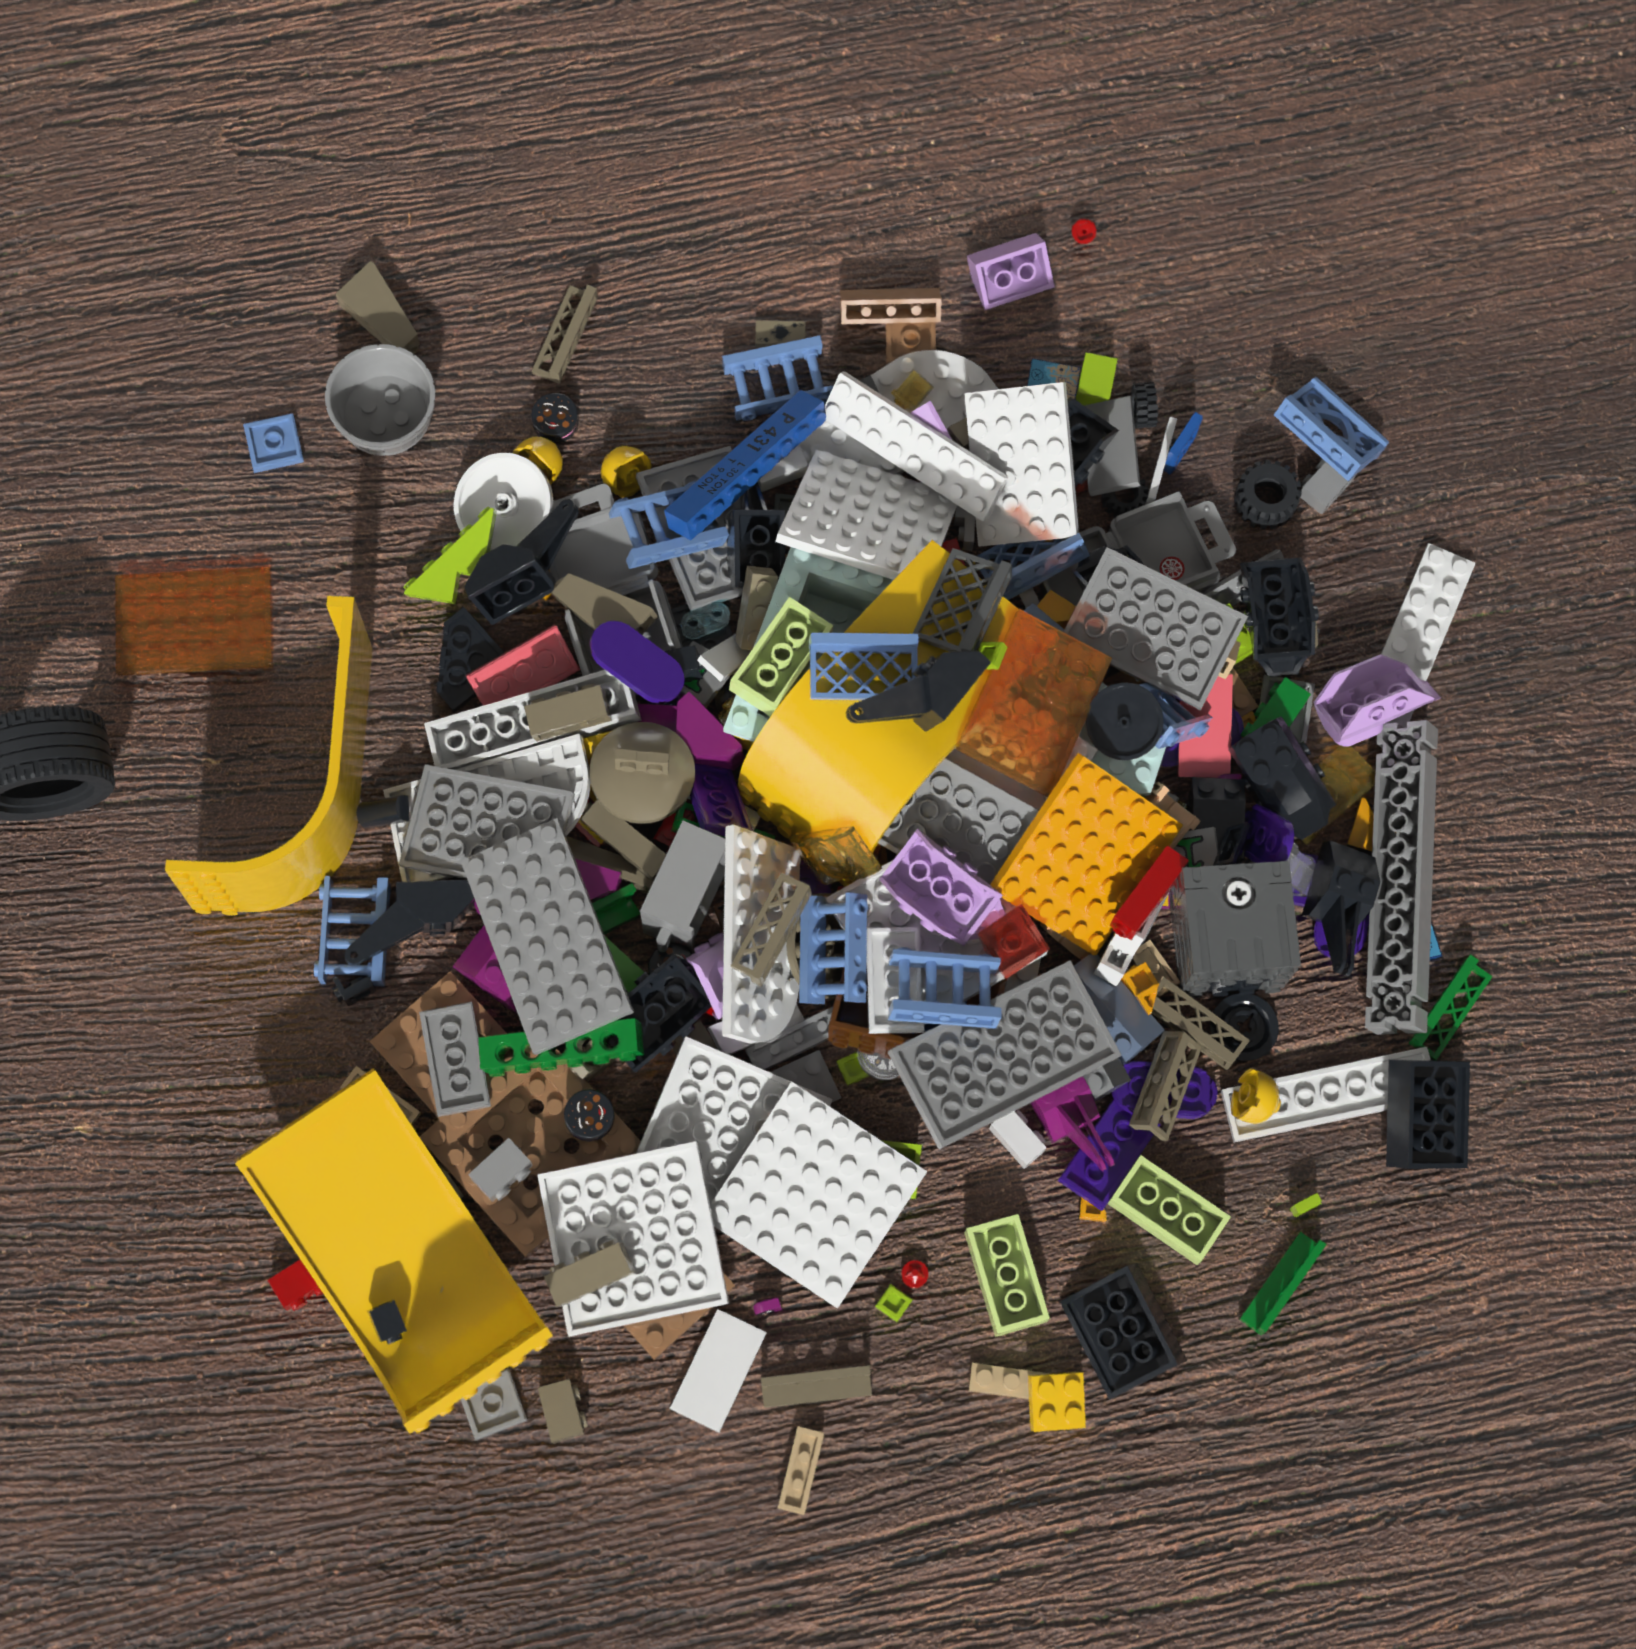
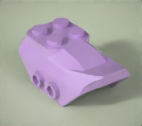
M1380 654L1334 673L1315 699L1314 705L1324 729L1338 745L1351 746L1379 734L1383 730L1384 723L1423 705L1439 700L1441 697L1427 681L1419 679L1407 664Z
M917 829L879 880L892 896L900 902L899 907L907 914L912 915L914 913L922 919L920 921L921 925L929 931L933 932L936 930L938 933L963 946L970 940L988 939L1007 915L1001 904V897L1003 895L977 875L978 870L967 862L963 865L955 858L957 854L945 845L940 847Z
M723 933L710 937L708 939L709 943L706 942L695 947V953L686 958L688 963L693 965L714 1009L712 1015L718 1020L723 1017Z

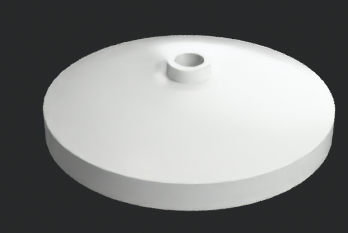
M512 453L488 455L470 466L459 481L454 497L455 519L460 531H462L469 524L473 526L479 520L478 515L486 507L494 508L497 514L491 550L502 544L517 546L553 511L551 485L544 472L536 464L520 455Z

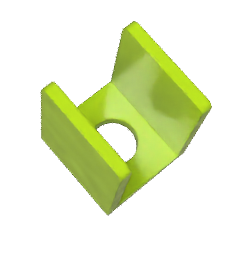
M1085 353L1076 401L1084 406L1108 401L1111 396L1118 359Z

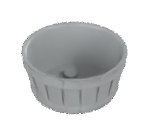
M388 344L365 346L345 356V359H342L333 369V373L330 374L326 385L327 390H325L326 409L336 429L355 447L370 454L387 456L410 449L426 433L435 407V385H433L432 375L428 368L426 369V365L410 351Z

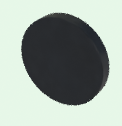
M1116 683L1104 688L1094 697L1086 714V729L1092 744L1104 755L1117 760H1133L1147 754L1157 744L1163 730L1164 718L1158 700L1146 688L1133 683Z

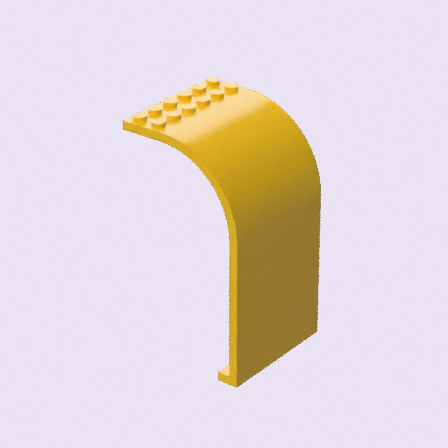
M931 540L844 633L912 634L950 553ZM957 559L953 563L955 572L967 568ZM972 573L959 577L963 587L976 582ZM955 580L946 582L942 586L945 594L959 589ZM977 588L967 592L966 595L969 601L972 602L980 599L982 593ZM962 594L948 599L952 609L966 604ZM1002 597L982 642H1003L1007 646L999 670H985L945 721L926 732L913 719L851 723L846 717V710L852 704L862 700H810L809 669L771 715L743 762L737 785L743 803L751 805L758 810L757 813L763 820L771 821L776 825L779 833L786 838L790 837L797 843V847L803 853L810 854L817 859L818 865L824 870H830L835 874L839 883L844 887L852 884L863 877L867 863L877 844L914 793L1041 654L1044 655L1050 649L1054 637L1006 598ZM944 601L935 604L932 608L935 616L949 611ZM969 610L956 614L959 623L962 624L970 621L972 615ZM952 616L938 621L942 631L956 626ZM932 623L924 626L921 633L930 636L938 633L935 624ZM959 631L945 636L948 643L959 646L962 639ZM918 641V666L922 662L925 663L931 656L936 658L942 653L949 651ZM824 653L816 662L825 669L833 659L827 653ZM846 653L840 659L850 670L861 661L854 653ZM860 653V654L865 657L868 653ZM873 653L867 659L877 670L887 662L880 653ZM899 654L894 661L905 671L911 665V654ZM837 663L827 671L837 683L847 674ZM864 663L853 672L864 683L874 674ZM891 664L881 672L890 683L901 675ZM816 669L817 677L820 674V672ZM822 676L816 682V693H828L834 686ZM851 676L840 685L847 693H855L861 687ZM877 676L867 685L874 693H881L887 688ZM902 677V678L894 685V687H896V686H898V685H901V684H903V683H905V682H908V681H907L904 677ZM836 689L833 693L841 692L838 689Z
M327 596L326 606L340 642L327 784L320 804L309 822L294 838L263 856L238 862L166 860V873L196 913L211 914L212 911H222V914L238 915V912H261L288 906L316 891L320 884H324L325 876L332 877L347 856L358 824L356 812L360 804L373 649L354 597Z
M374 1068L234 1160L365 1355L396 1406L403 1425L409 1434L413 1431H416V1433L423 1431L431 1424L429 1420L438 1414L440 1416L446 1415L454 1409V1403L462 1398L464 1400L471 1398L479 1391L478 1387L486 1381L488 1384L494 1382L501 1377L502 1370L510 1365L511 1367L519 1365L526 1359L525 1355L533 1349L538 1351L550 1342L548 1339L553 1335L525 1297ZM395 1300L407 1331L401 1333L402 1339L387 1344L386 1340L383 1342L378 1340L367 1310Z

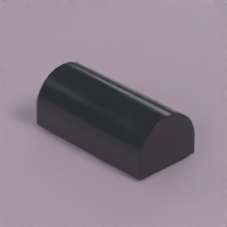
M408 795L360 803L356 812L358 822L365 828L409 822Z

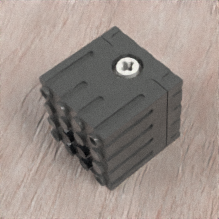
M1289 861L1182 868L1170 892V912L1177 978L1180 980L1178 988L1193 999L1200 998L1202 994L1213 993V997H1223L1229 995L1228 992L1238 991L1239 995L1254 994L1255 990H1265V993L1280 992L1301 966Z

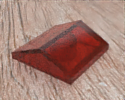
M1019 904L977 933L986 954L1001 958L998 971L1005 979L1050 950L1022 904Z

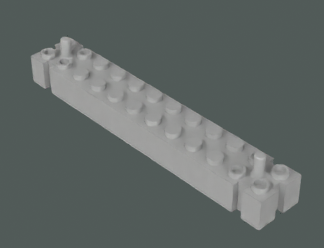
M1421 720L1407 722V728H1403L1398 723L1383 724V730L1377 734V745L1383 748V753L1376 754L1372 856L1376 859L1381 882L1374 907L1370 910L1366 997L1372 1000V1007H1366L1365 1028L1377 1035L1397 1034V1028L1407 1034L1427 1033L1428 1012L1422 1009V1002H1428L1437 772V758L1431 754V750L1437 749L1438 729L1429 721Z

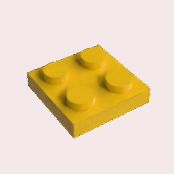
M1082 1372L1028 1375L1030 1431L1040 1432L1086 1428L1084 1376Z

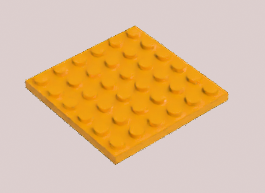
M1077 753L990 883V886L1003 895L1002 898L1094 956L1097 955L1113 931L1110 923L1115 914L1167 845L1170 846L1183 824L1092 761Z

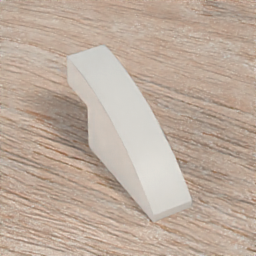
M1161 903L1132 941L1127 937L1122 938L1114 932L1093 974L1115 986L1118 985L1132 957L1143 942Z

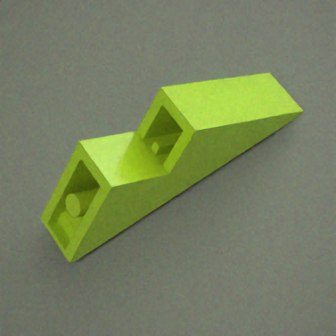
M489 506L481 511L478 515L479 520L473 526L471 524L467 525L459 533L461 537L454 544L452 542L448 543L441 550L442 555L436 561L432 559L423 567L424 573L417 579L413 577L404 585V594L413 598L456 604L460 575L470 576L480 557L491 550L497 511Z

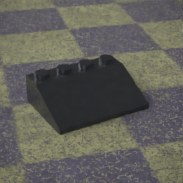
M1389 1059L1386 1167L1404 1169L1468 1168L1470 1062Z
M1138 1263L1127 1265L1060 1301L1109 1400L1188 1361Z

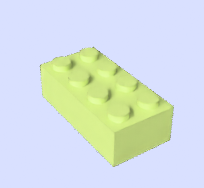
M789 597L730 680L729 690L771 717L783 699L810 667L809 637L811 632L832 633L834 625Z
M1141 1155L1108 1202L1111 1207L1196 1265L1203 1260L1231 1217Z
M1019 1214L967 1228L965 1237L995 1337L1048 1322L1050 1317Z

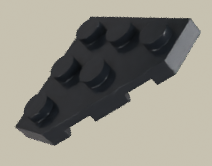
M465 607L446 620L443 627V642L436 692L453 713L476 696L465 675L504 653Z

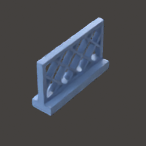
M1077 533L1062 542V539H1055L1054 542H1044L1045 540L1000 544L979 554L977 557L986 560L995 559L994 562L998 564L1002 560H1011L1012 578L1003 595L1004 598L1009 600L1090 555L1083 538ZM1018 547L1015 553H1006L1009 548ZM1025 547L1034 548L1031 555L1022 554ZM1040 549H1048L1039 554ZM1018 561H1025L1024 563L1016 566ZM986 568L979 570L984 579L991 577L993 573L992 570Z
M811 632L809 637L810 700L867 699L879 694L874 693L867 686L876 676L887 686L884 691L893 688L902 677L907 681L913 680L915 676L912 673L918 667V634ZM816 652L827 653L833 661L823 669L816 662ZM846 653H854L861 660L851 670L840 660ZM860 653H868V654L864 657V656H862ZM873 653H880L887 660L879 670L867 660ZM899 654H911V665L905 671L894 661ZM836 663L847 672L838 683L827 673ZM863 663L874 673L865 683L853 673ZM889 664L901 674L892 683L881 674ZM816 669L820 672V674L817 677ZM822 676L834 686L828 693H816V682ZM849 676L861 686L855 693H847L840 686ZM836 689H838L841 693H833V692H834Z

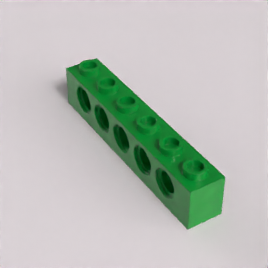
M635 1018L613 1021L565 1042L566 1050L561 1055L556 1054V1046L538 1054L535 1058H531V1047L525 1032L478 1038L480 1070L489 1074L490 1077L504 1076L506 1071H515L517 1074L530 1073L531 1068L539 1067L544 1071L555 1070L557 1065L567 1064V1067H581L583 1062L593 1061L594 1064H606L610 1062L609 1059L620 1058V1061H632L636 1059V1056L644 1055L642 1025ZM618 1036L617 1046L609 1049V1040L612 1037ZM587 1040H592L591 1049L583 1052V1043ZM513 1049L514 1055L512 1059L505 1061V1053Z

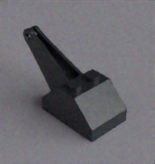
M758 481L749 489L753 510H749L747 490L740 497L741 510L731 511L729 536L727 538V567L732 589H743L747 566L772 568L778 575L779 580L786 561L785 545L776 542L777 534L785 519V510H767Z
M565 499L560 502L517 546L502 544L480 557L465 584L468 598L491 625L547 596L554 590L556 580L549 572V569L579 514L578 507L571 499Z
M980 651L945 652L936 658L931 656L925 663L922 662L912 674L915 678L913 680L852 704L846 710V717L854 724L913 719L926 732L945 721L991 661Z
M1328 840L1322 842L1301 916L1322 923L1333 971L1347 977L1354 968L1358 926L1374 907L1381 881L1374 856Z
M468 880L396 882V902L346 949L345 961L351 966H357L420 932L429 933L431 937L445 936V932H451L475 906V898ZM356 953L358 957L354 959L350 955Z

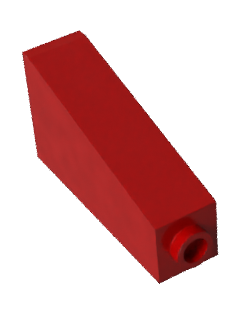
M1168 845L1165 847L1113 917L1110 926L1118 936L1122 938L1127 937L1132 941L1174 886L1182 868H1185L1189 861L1187 858Z

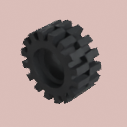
M1132 383L1131 399L1135 428L1156 427L1158 422V399L1155 383Z
M1144 478L1140 480L1139 487L1130 488L1135 498L1129 503L1120 502L1116 498V491L1102 494V505L1104 508H1108L1107 513L1110 515L1113 512L1114 518L1119 515L1146 505L1149 489L1148 486H1145L1146 481Z

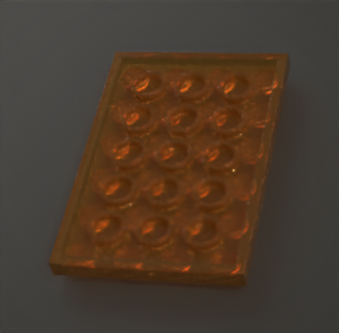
M270 567L115 575L116 673L118 676L273 667Z
M1019 609L1003 641L1007 646V650L999 670H990L956 746V750L1049 797L1062 776L1091 709L1090 703L1098 693L1112 658Z

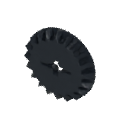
M1234 994L1223 999L1213 1011L1216 1016L1238 1032L1240 1027L1237 1023L1243 1024L1252 1016L1248 1025V1029L1251 1030L1250 1033L1245 1031L1242 1034L1250 1041L1236 1060L1246 1062L1257 1060L1266 1055L1274 1046L1279 1032L1278 1019L1272 1007L1262 998L1253 994ZM1210 1021L1211 1034H1217L1216 1024ZM1232 1036L1223 1037L1224 1047L1234 1053L1241 1043Z

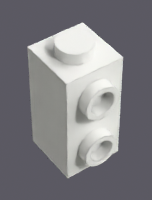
M798 445L788 456L776 464L771 471L766 473L758 481L761 492L803 477L810 464L806 450L802 451Z
M1017 1110L994 1121L989 1130L1025 1169L1044 1153L1047 1147L1044 1145L1046 1141L1042 1135L1036 1130L1032 1132L1026 1125L1028 1123L1026 1117Z

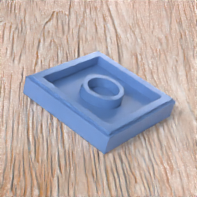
M293 413L243 424L254 473L304 462Z

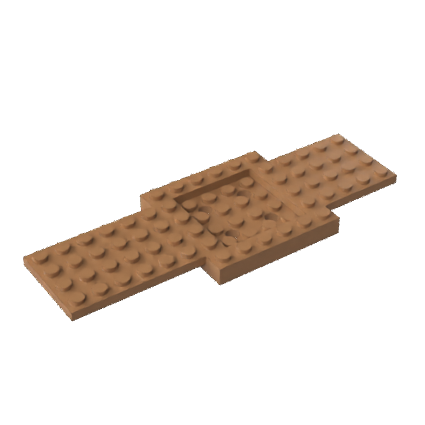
M450 971L371 1039L370 1043L439 1119L420 1136L424 1145L522 1255L528 1259L545 1242L548 1241L550 1243L540 1185L533 1190H528L524 1187V1180L521 1182L516 1180L509 1187L511 1191L499 1201L496 1198L491 1202L468 1175L495 1151L489 1148L490 1139L498 1136L505 1142L510 1138L532 1163V1166L529 1168L531 1173L528 1176H536L537 1178L538 1174L636 1154L641 1141L615 1112L612 1129L600 1140L593 1142L582 1141L575 1138L569 1132L564 1120V1109L567 1101L575 1093L593 1088L585 1079L575 1075L570 1067H567V1064L557 1065V1069L549 1071L541 1070V1067L531 1068V1072L525 1074L506 1071L505 1075L500 1077H490L489 1074L485 1073L491 1107L438 1117L419 1012L472 1002L479 1037L507 1034ZM556 1048V1054L561 1055V1053ZM513 1049L505 1053V1061L512 1059L514 1055ZM531 1050V1052H530V1057H531V1058L537 1057L538 1054H537V1055L533 1054V1052H532V1050ZM534 1101H540L544 1104V1110L538 1115H534L529 1111V1106ZM569 1140H575L579 1143V1150L574 1154H569L564 1150V1145ZM724 1274L728 1294L735 1287V1285ZM712 1307L623 1326L655 1360Z

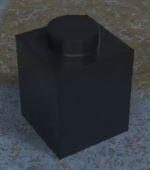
M695 645L665 650L681 666L684 673V682L703 679L702 669L706 668L697 661L702 654L698 653Z
M395 1300L367 1310L380 1342L386 1340L387 1344H391L403 1338L401 1333L406 1332L407 1329Z

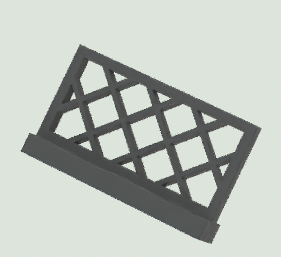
M953 548L912 634H918V641L949 652L978 651L1012 578V564L1001 561L998 564ZM957 558L966 561L969 567L955 572L953 563ZM983 568L993 571L991 577L981 581L976 571ZM972 573L976 582L963 587L959 577ZM955 580L959 589L945 594L942 587L943 584ZM979 588L982 593L981 598L970 602L966 593ZM962 594L966 604L952 609L948 599ZM944 601L949 611L935 616L932 610L933 606ZM969 610L972 615L971 620L960 624L956 614ZM952 616L956 626L942 631L938 621ZM932 623L935 624L938 633L930 636L921 633L924 626ZM959 631L962 638L959 646L948 643L945 636Z

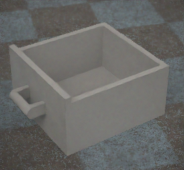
M682 821L640 910L643 933L656 938L657 949L660 952L667 951L670 943L685 946L694 954L695 938L725 876V838L685 821Z

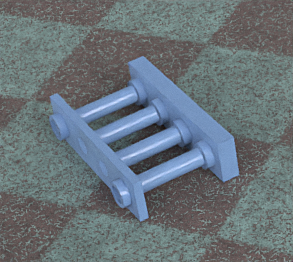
M820 335L722 356L724 374L734 375L741 405L735 406L736 420L749 421L759 415L776 412L799 392L792 362L803 358L807 360L814 386L813 390L804 392L822 400L826 404L833 385L824 387L816 357L822 355ZM770 365H783L789 395L775 397L768 371ZM756 369L759 372L765 400L751 403L744 372Z
M692 481L684 487L630 500L622 498L613 504L609 517L611 519L622 516L633 546L626 558L629 569L720 547L725 544L729 536L726 526L717 528L713 526L712 522L691 541L681 535L679 538L671 540L666 538L655 508L671 505L697 481ZM646 511L657 540L655 544L646 546V544L642 543L632 513Z
M1148 683L1139 684L1155 696L1162 708L1164 724L1162 737L1155 745L1158 749L1167 746L1172 747L1174 744L1196 737L1201 738L1210 727L1208 723L1213 718L1210 714L1196 718L1171 695L1158 690Z
M325 876L324 884H320L319 899L323 900L319 961L314 963V977H318L321 985L327 984V974L365 975L371 978L374 986H385L387 950L372 957V962H368V965L357 966L328 964L329 949H347L356 940L330 938L331 923L372 925L389 909L391 883L388 878L377 877V886L373 885L372 888L333 887L331 877ZM332 897L370 898L372 901H376V909L371 911V914L331 912Z
M848 892L846 893L845 902L827 904L825 902L826 897L811 895L800 915L799 1003L825 1004V995L844 994V1001L866 1003L867 894ZM845 913V929L826 930V914ZM845 940V956L826 957V941ZM845 967L844 983L825 984L826 968Z
M906 947L893 949L888 965L899 966V998L892 1000L888 1010V1020L996 1029L1001 1019V1007H993L990 1004V974L996 973L1001 963V958L992 957L989 954L973 956L912 951V949ZM910 967L926 968L925 1001H912L910 998ZM937 969L952 970L953 1002L951 1004L939 1003L937 1001ZM963 971L979 973L980 1005L978 1006L966 1005L964 1003Z

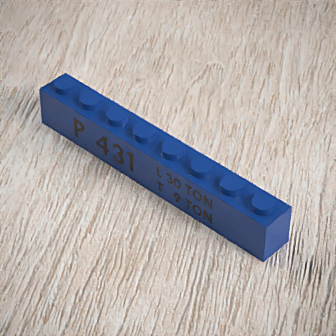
M800 390L664 510L668 528L690 541L701 533L712 521L719 517L730 505L736 502L739 497L754 486L757 481L771 471L776 464L788 456L794 448L806 440L812 432L826 421L824 402Z

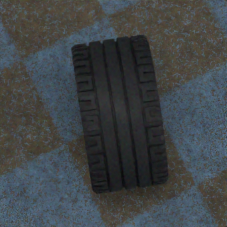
M47 706L28 708L0 715V820L28 821L67 815L94 806L107 799L113 792L116 783L105 721L99 714L79 707Z

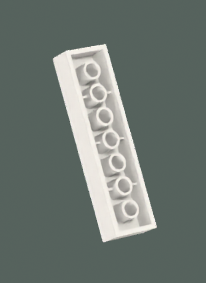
M602 670L424 724L434 765L454 770L572 735L581 734L584 738L642 720L634 691L606 670ZM588 684L600 685L603 688L612 721L538 742L531 736L524 706L530 705L531 701L539 698H545L546 700L555 698L556 694L563 691H571V693L580 691L581 687Z

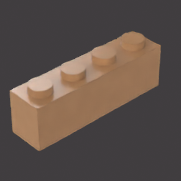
M940 289L840 290L841 324L941 322Z

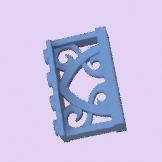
M1314 377L1293 395L1290 394L1286 397L1274 414L1277 419L1347 481H1350L1355 474L1378 458L1389 444V441L1317 377ZM1322 419L1330 420L1343 432L1344 438L1332 432L1323 423Z

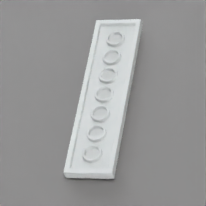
M844 371L839 374L824 406L828 422L981 521L988 520L1009 478L1007 475Z
M1429 543L1381 654L1407 664L1419 679L1427 681L1476 563ZM1414 710L1384 724L1398 723L1403 728H1407V722L1410 721Z
M1423 1047L1275 1078L1274 1081L1277 1083L1280 1093V1108L1268 1120L1258 1124L1236 1119L1237 1117L1231 1114L1230 1105L1233 1091L1239 1092L1241 1086L1222 1089L1221 1095L1233 1143L1387 1111L1389 1059L1430 1060L1428 1049Z

